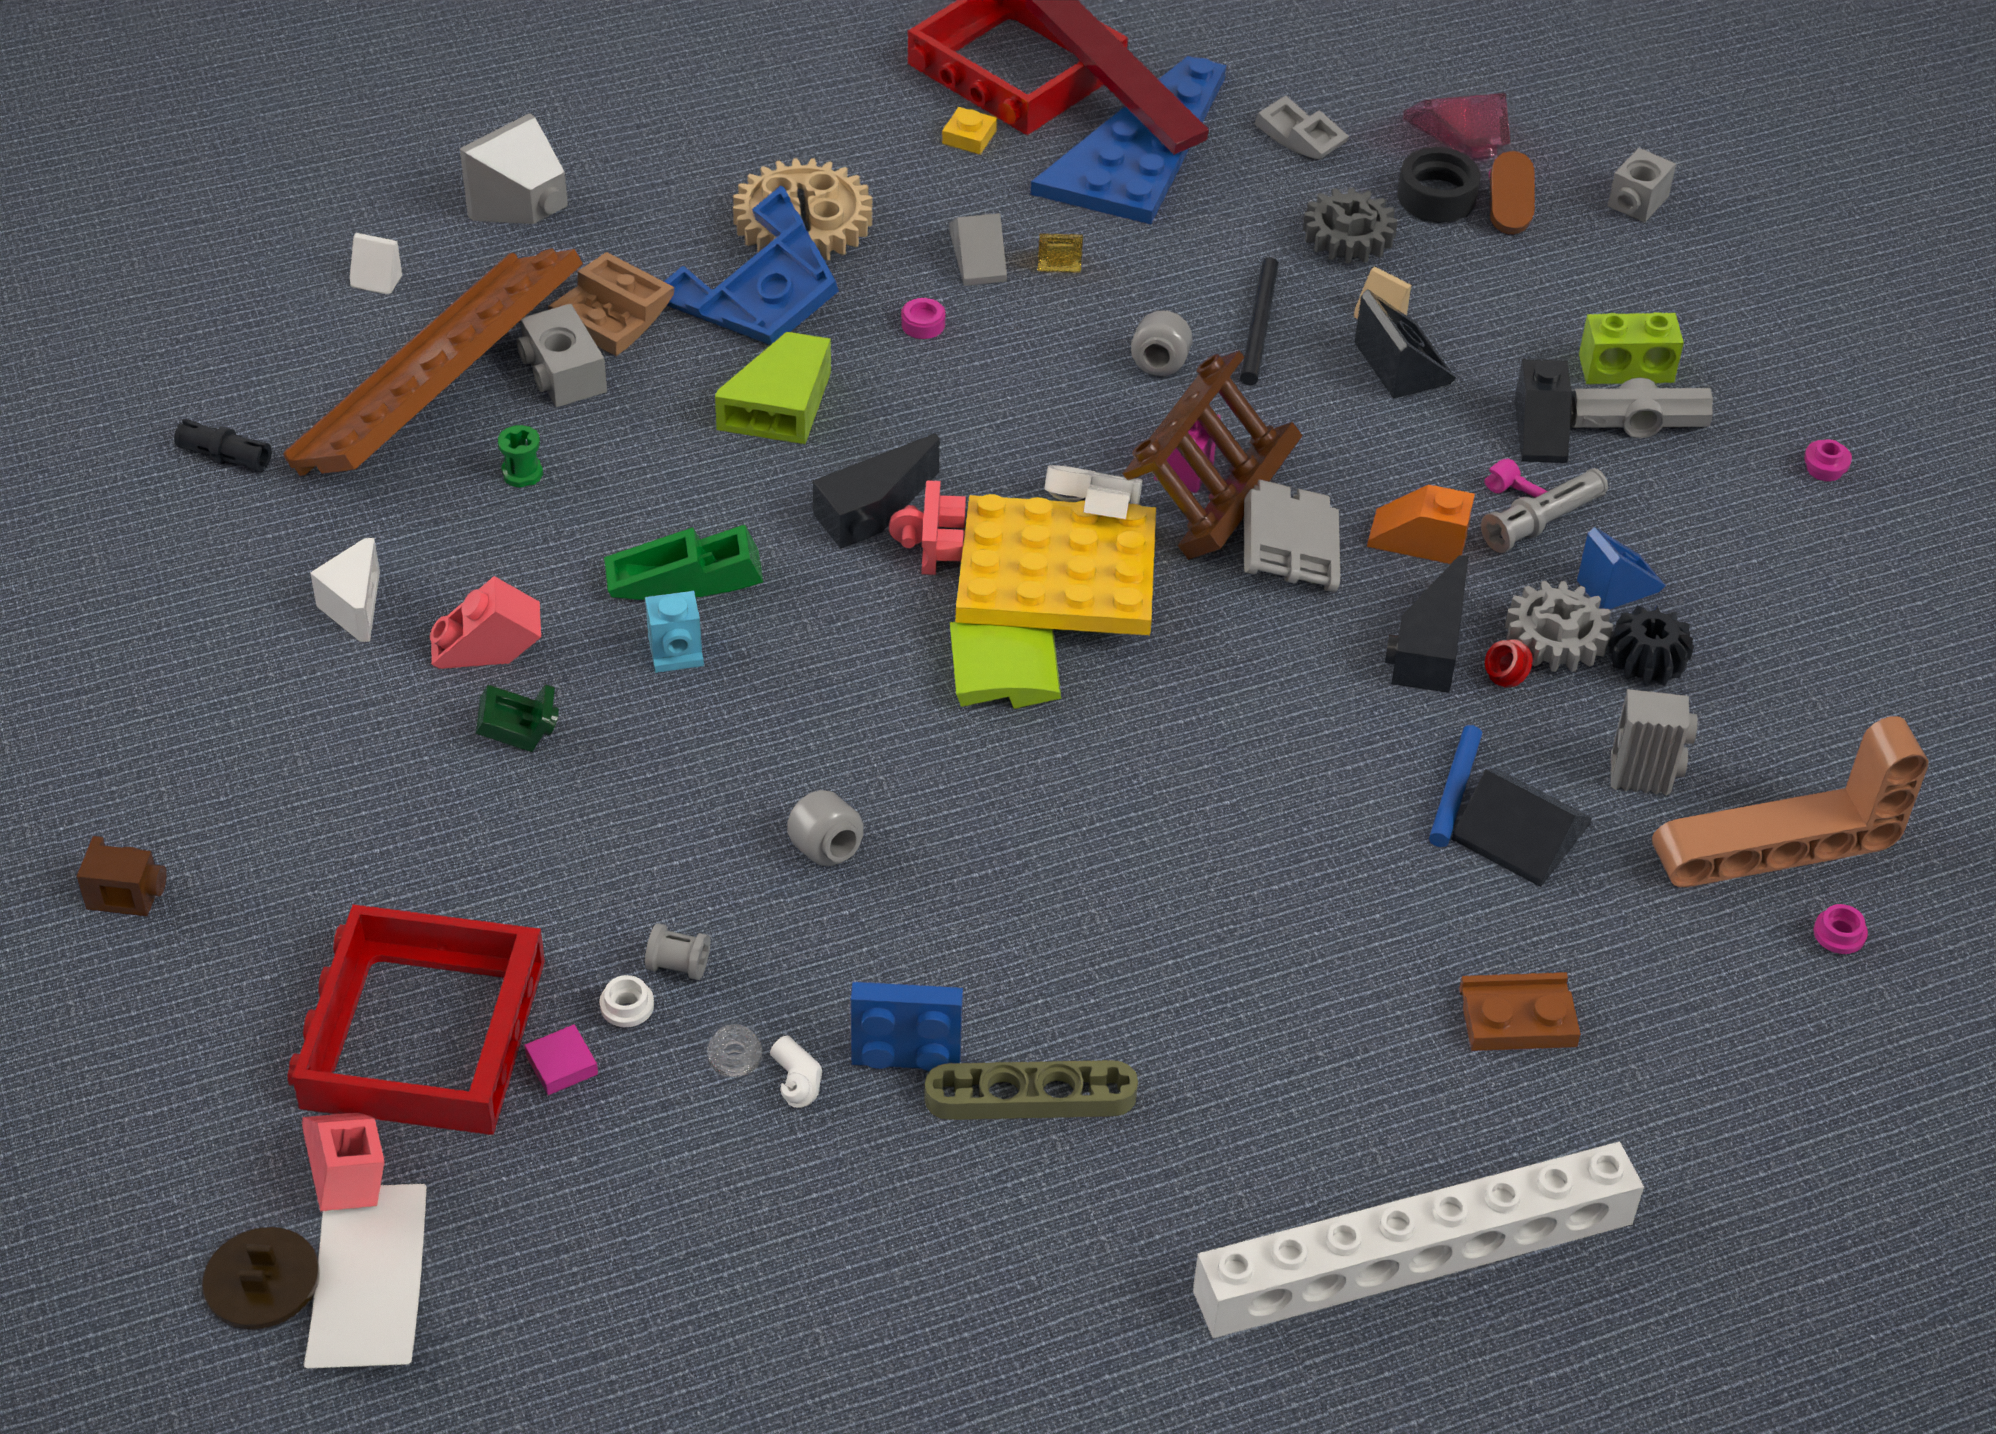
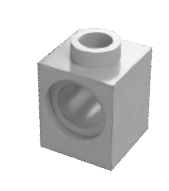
M1638 148L1615 172L1608 207L1645 223L1669 197L1676 163Z

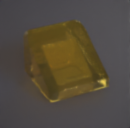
M1039 233L1038 271L1081 272L1083 235Z

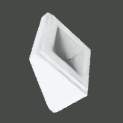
M356 233L353 238L350 268L351 287L382 294L392 293L402 276L398 242Z

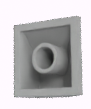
M529 113L460 148L467 213L471 220L534 224L568 206L565 172L539 123L532 114Z

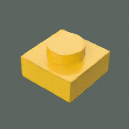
M958 107L942 130V144L981 155L997 130V117L982 114L976 110Z

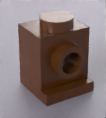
M93 836L76 877L87 910L148 917L155 896L160 897L164 892L167 873L164 865L154 863L151 851L140 850L135 847L105 846L103 837Z

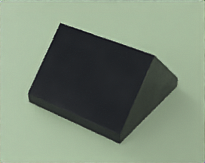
M1369 289L1361 295L1354 343L1393 399L1450 385L1456 379L1417 322Z
M1485 769L1453 833L1452 840L1542 887L1588 828L1592 817L1503 771Z

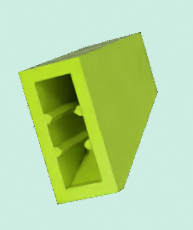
M792 332L784 333L717 390L715 395L717 430L806 444L831 374V339Z

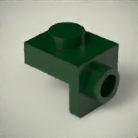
M544 684L535 700L487 685L480 696L476 734L533 752L543 734L550 736L557 723L559 708L553 706L555 687Z

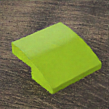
M950 622L956 695L961 707L1004 697L1010 698L1013 709L1061 699L1053 629Z

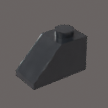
M1522 359L1514 398L1522 462L1567 463L1572 394L1568 361Z

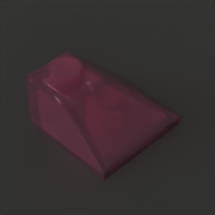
M1506 93L1428 99L1403 111V119L1452 149L1459 152L1472 151V158L1496 156L1497 149L1510 144Z

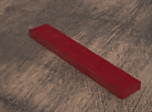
M1026 0L1025 6L1174 155L1207 141L1209 129L1078 0Z

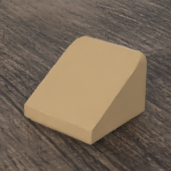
M1376 267L1371 269L1361 295L1369 289L1407 316L1411 285ZM1361 295L1355 307L1354 317L1358 319Z

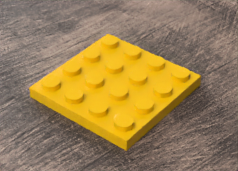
M994 494L983 496L969 495L955 623L1150 636L1156 507L1128 504L1126 519L1085 513V500L1066 502L1051 501L1040 497L1021 499L1006 498Z

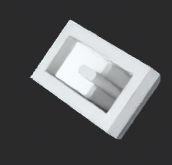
M364 538L310 574L316 606L360 642H370L380 569L375 539Z

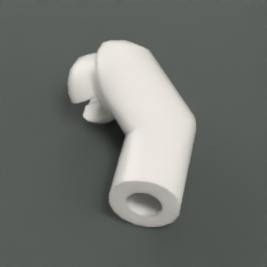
M783 1036L774 1043L770 1051V1055L788 1071L786 1083H781V1095L789 1105L797 1108L810 1105L818 1096L822 1068L790 1036Z

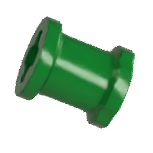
M515 425L508 427L498 437V448L505 459L501 466L502 475L504 476L505 483L513 487L522 488L534 485L543 476V467L537 458L540 437L538 432L530 426Z

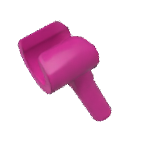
M1502 459L1489 468L1492 474L1485 478L1484 481L1489 490L1498 494L1504 492L1510 486L1534 498L1548 492L1520 476L1521 473L1518 465L1511 459Z

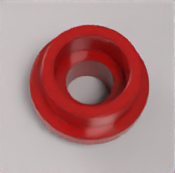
M1510 639L1493 644L1485 656L1484 664L1490 679L1495 684L1504 688H1512L1526 679L1531 670L1533 659L1527 645L1518 640Z

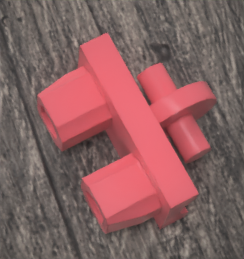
M926 481L924 513L919 511L917 507L908 505L904 509L895 512L889 522L890 535L900 542L903 547L912 548L915 544L922 542L921 574L936 575L937 561L961 562L964 530L939 529V527L965 528L966 497L940 495V481Z

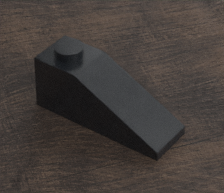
M936 433L812 481L813 515L840 549L882 533L889 525L891 516L908 506L926 487V481H931L939 473L940 438Z
M1459 555L1402 615L1399 635L1389 634L1385 663L1394 664L1391 684L1450 693L1457 656L1469 556Z

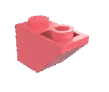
M492 577L482 587L470 592L464 602L450 614L436 621L430 633L432 665L439 669L509 664L541 638L540 602L499 578Z
M359 1112L303 1117L302 1128L320 1211L377 1206L385 1161L375 1118Z

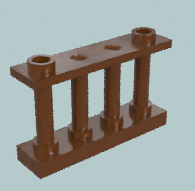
M1240 350L1224 357H1220L1219 354L1212 355L1198 366L1196 371L1199 375L1152 436L1141 442L1133 450L1132 455L1134 459L1122 473L1129 481L1152 472L1189 521L1187 524L1189 531L1177 545L1188 560L1222 548L1244 517V499L1249 491L1254 488V485L1258 486V479L1270 482L1303 436L1293 422L1273 428L1272 425L1266 426L1232 381L1230 376L1245 358ZM1217 393L1220 394L1251 436L1249 441L1251 447L1246 453L1209 405ZM1197 420L1231 464L1229 467L1231 474L1226 480L1222 478L1188 433ZM1175 448H1177L1210 492L1208 496L1210 502L1205 509L1202 508L1167 461Z

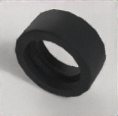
M1444 147L1423 148L1412 152L1403 160L1397 196L1403 208L1422 220L1438 223L1453 222L1466 217L1475 208L1481 173L1477 163L1468 155L1455 149ZM1438 179L1448 181L1458 186V188L1449 190L1434 189L1421 184L1420 181Z

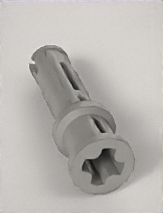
M1591 468L1585 473L1556 486L1554 489L1534 499L1520 497L1511 504V508L1501 513L1495 511L1486 514L1481 521V531L1484 540L1490 548L1498 553H1505L1511 550L1516 541L1524 537L1534 538L1540 535L1546 523L1573 511L1595 498L1604 496L1605 492L1608 491L1606 477L1599 469Z

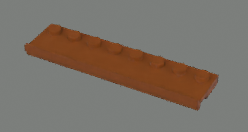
M550 248L536 256L518 258L515 253H509L286 449L284 457L292 469L295 468L299 476L306 475L315 466H317L321 474L355 470L583 264L575 249L555 252L553 248Z

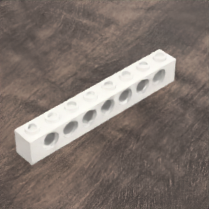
M1616 1142L1198 1253L1193 1292L1212 1338H1217L1632 1225L1644 1186L1621 1143Z

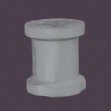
M657 923L653 927L647 943L645 968L650 971H657L659 967L688 973L689 978L700 980L706 969L710 953V936L699 933L697 937L676 933L668 931L665 924Z

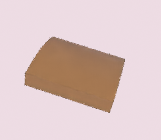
M606 252L577 271L578 286L550 304L548 310L571 303L595 344L617 356L635 342L657 319L673 297L674 287Z

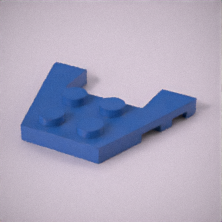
M779 186L752 209L755 220L775 235L776 238L713 290L686 267L682 266L664 281L674 287V295L667 306L771 345L784 333L791 332L839 292L831 271L815 242L812 241L798 211L795 210L783 186Z

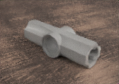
M1640 377L1626 381L1619 389H1571V428L1624 427L1626 433L1632 437L1647 438L1657 434L1662 427H1708L1713 416V397L1710 388H1657L1653 381Z

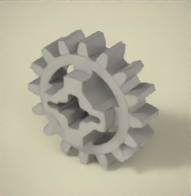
M1541 581L1539 591L1526 586L1524 587L1522 597L1514 595L1512 598L1511 607L1508 608L1505 628L1508 629L1507 640L1515 639L1527 645L1533 655L1532 665L1534 666L1539 665L1542 661L1549 662L1551 671L1556 672L1559 664H1566L1567 668L1574 672L1577 670L1578 661L1590 667L1594 665L1596 655L1602 657L1605 655L1613 629V624L1609 623L1611 612L1609 609H1599L1601 602L1599 596L1589 599L1584 597L1585 587L1583 586L1578 587L1575 591L1568 590L1566 581H1561L1558 588H1551L1547 581Z

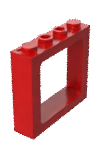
M957 0L908 30V65L1025 135H1029L1104 85L1079 61L1027 95L956 53L959 49L1009 19L1018 21L1070 51L1025 6L1026 0ZM1102 23L1127 48L1128 37Z
M352 904L346 924H340L337 927L333 944L335 956L331 967L325 966L322 969L318 986L320 998L316 1010L310 1009L306 1014L303 1027L304 1044L300 1054L294 1053L289 1063L288 1084L289 1086H294L299 1109L331 1114L359 1112L375 1118V1120L494 1135L545 963L541 929ZM388 962L504 978L470 1091L334 1073L369 969L373 964Z

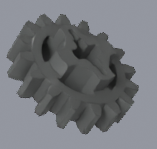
M1337 188L1332 189L1331 197L1319 193L1317 194L1316 202H1308L1307 212L1304 213L1302 231L1306 232V242H1315V252L1329 251L1328 259L1333 260L1339 256L1343 257L1346 263H1351L1353 257H1359L1363 262H1368L1369 254L1380 258L1383 256L1384 248H1392L1398 219L1394 218L1395 209L1385 208L1386 200L1384 198L1372 200L1370 191L1361 194L1356 193L1354 188H1349L1347 194H1341Z

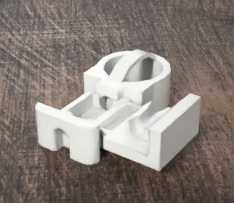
M1049 465L1044 489L1054 498L1066 502L1079 501L1086 498L1085 513L1126 519L1130 499V504H1139L1143 480L1136 478L1128 481L1125 477L1096 473L1091 470ZM1057 494L1075 496L1077 498H1065Z

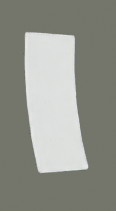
M425 1184L381 1185L377 1206L323 1211L318 1258L320 1277L314 1295L310 1332L304 1362L305 1368L402 1365L411 1363L421 1280L426 1206Z

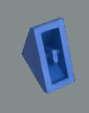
M1596 527L1588 532L1577 582L1585 587V591L1590 598L1594 596L1601 598L1599 609H1612L1656 594L1666 586L1641 555Z

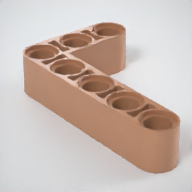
M1899 716L1887 717L1877 721L1866 730L1846 788L1675 819L1660 826L1654 832L1652 844L1670 881L1677 887H1691L1878 852L1894 845L1902 837L1926 774L1929 760L1904 718Z

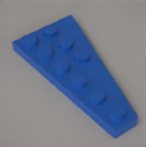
M1187 56L1158 80L1203 123L1225 80L1226 65L1212 62L1205 58ZM1124 106L1031 181L1030 195L1152 224L1189 149L1174 155Z

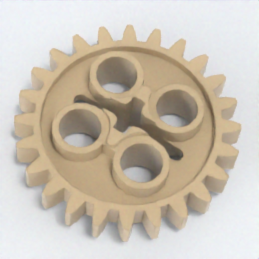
M794 158L792 166L786 167L780 161H776V170L773 171L762 166L761 177L749 174L748 184H739V194H734L733 222L734 225H737L738 236H745V244L747 246L757 244V253L772 242L776 236L755 220L752 209L779 186H783L786 189L800 217L801 211L800 202L797 198V189L804 191L808 233L812 241L815 242L822 257L827 261L830 260V251L834 250L839 254L845 255L846 244L854 247L859 246V237H867L868 226H872V196L868 195V186L860 185V176L858 175L848 177L846 167L833 171L832 162L830 161L822 167H817L816 160L813 158L807 165H801L800 161Z

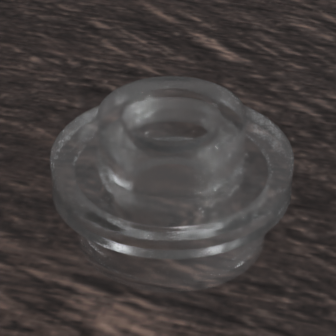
M731 1024L720 1028L714 1034L707 1047V1057L710 1066L719 1074L728 1077H739L756 1069L762 1058V1047L757 1036L749 1028L739 1024ZM733 1052L741 1053L739 1055H728Z

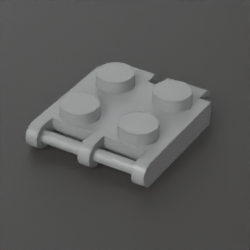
M1258 479V486L1254 485V488L1249 491L1244 499V571L1256 574L1259 570L1284 576L1286 582L1294 584L1298 580L1324 585L1325 591L1335 593L1340 584L1339 509L1330 507V497L1328 495L1297 489L1298 495L1294 494L1293 498H1291V488L1289 486Z

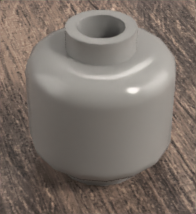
M1155 311L1146 315L1139 322L1131 342V354L1136 365L1145 373L1153 376H1168L1176 373L1185 364L1192 345V331L1186 320L1179 314L1171 311Z
M818 790L807 794L794 806L787 821V833L792 843L813 862L821 866H833L849 859L858 850L863 837L864 824L859 813L832 791Z

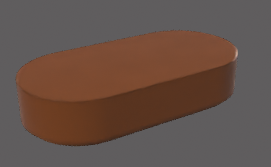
M1508 151L1500 154L1495 159L1490 171V220L1494 227L1502 233L1519 234L1529 227L1535 212V169L1532 161L1525 154L1517 151Z

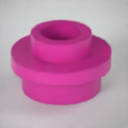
M1825 439L1809 444L1804 459L1807 464V471L1814 478L1822 481H1835L1848 471L1852 456L1850 451L1841 443Z
M1845 904L1832 905L1820 913L1813 929L1817 941L1827 950L1838 954L1857 952L1864 946L1868 936L1863 915L1854 907Z

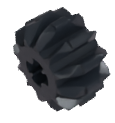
M1637 605L1632 613H1622L1620 619L1616 622L1614 631L1611 632L1608 643L1610 647L1609 653L1612 654L1613 667L1624 669L1626 679L1633 677L1641 678L1644 686L1650 680H1656L1665 686L1671 677L1680 678L1686 670L1687 662L1691 659L1694 649L1693 638L1689 632L1690 624L1678 622L1676 612L1669 614L1661 613L1657 605L1652 611H1646Z

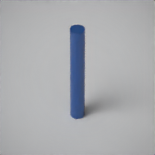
M1467 725L1463 728L1431 829L1429 841L1437 847H1445L1449 844L1479 747L1482 731L1474 725Z

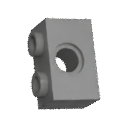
M571 303L521 319L522 337L517 338L520 357L524 364L531 363L540 392L547 391L556 407L607 392L604 357Z

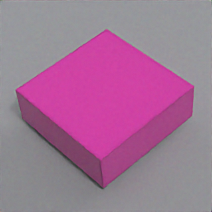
M575 1024L524 1045L526 1057L547 1095L598 1075L597 1063Z

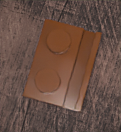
M1567 972L1462 976L1459 991L1460 995L1463 996V1011L1471 1051L1577 1047L1581 1033L1572 993L1568 990Z

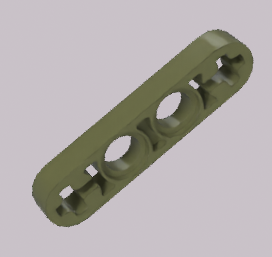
M1114 1060L947 1063L938 1065L927 1074L924 1084V1101L926 1108L931 1114L947 1120L1114 1117L1124 1115L1136 1104L1138 1077L1131 1066ZM1063 1081L1073 1088V1092L1067 1097L1055 1098L1048 1095L1043 1088L1050 1082ZM1008 1082L1015 1085L1019 1092L1012 1098L1000 1099L993 1096L989 1089L996 1083ZM1084 1082H1089L1090 1095H1083ZM1116 1083L1120 1093H1109V1088L1106 1084ZM972 1085H979V1097H973ZM943 1087H954L955 1096L945 1097Z

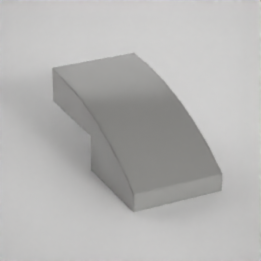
M1286 95L1260 111L1254 123L1264 133L1283 146L1318 160L1346 143L1349 138L1343 130L1320 110L1309 116Z

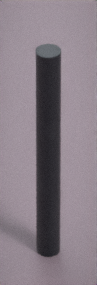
M1272 257L1264 258L1261 263L1244 354L1245 358L1240 376L1241 382L1245 385L1256 384L1259 377L1279 267L1278 261Z

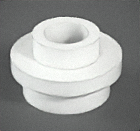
M624 975L614 978L607 984L600 996L602 1016L609 1023L619 1027H633L643 1023L650 1017L654 1009L652 991L641 979L635 976Z

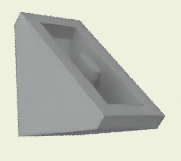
M1000 213L957 217L950 222L949 232L964 286L1007 282Z

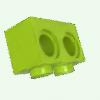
M1676 313L1587 314L1579 350V358L1586 384H1623L1628 380L1640 377L1647 378L1654 383H1674L1684 345Z

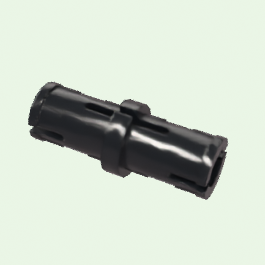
M183 419L182 424L179 423L175 431L174 442L178 448L210 456L213 462L219 464L230 462L257 472H263L264 467L267 468L271 460L272 448L269 443L237 435L233 429L225 426L217 429L190 419Z

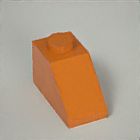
M1428 484L1376 509L1367 547L1451 564L1459 555L1463 554L1475 494Z

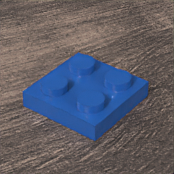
M852 982L851 1064L867 1065L876 1069L903 1067L920 1068L930 1071L938 1065L960 1063L963 988Z

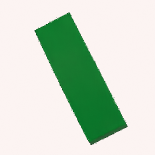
M745 524L703 539L699 538L694 527L604 557L607 588L612 598L645 600V597L694 591L695 597H704L763 583L759 550Z

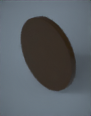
M279 1227L251 1229L229 1239L210 1258L203 1275V1294L211 1312L222 1322L241 1329L272 1327L295 1316L311 1300L319 1283V1262L311 1244L294 1231Z

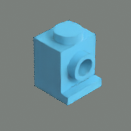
M694 591L645 597L648 638L655 673L704 666L700 617Z

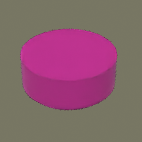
M913 299L907 302L901 310V327L906 334L914 338L930 339L936 337L945 328V309L942 304L933 299Z

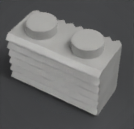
M1626 690L1623 709H1621V716L1611 749L1612 788L1617 790L1621 787L1625 791L1631 788L1635 792L1641 789L1645 793L1652 791L1654 794L1662 792L1667 796L1672 791L1675 776L1685 777L1688 763V748L1684 747V744H1694L1698 722L1697 714L1689 713V696Z

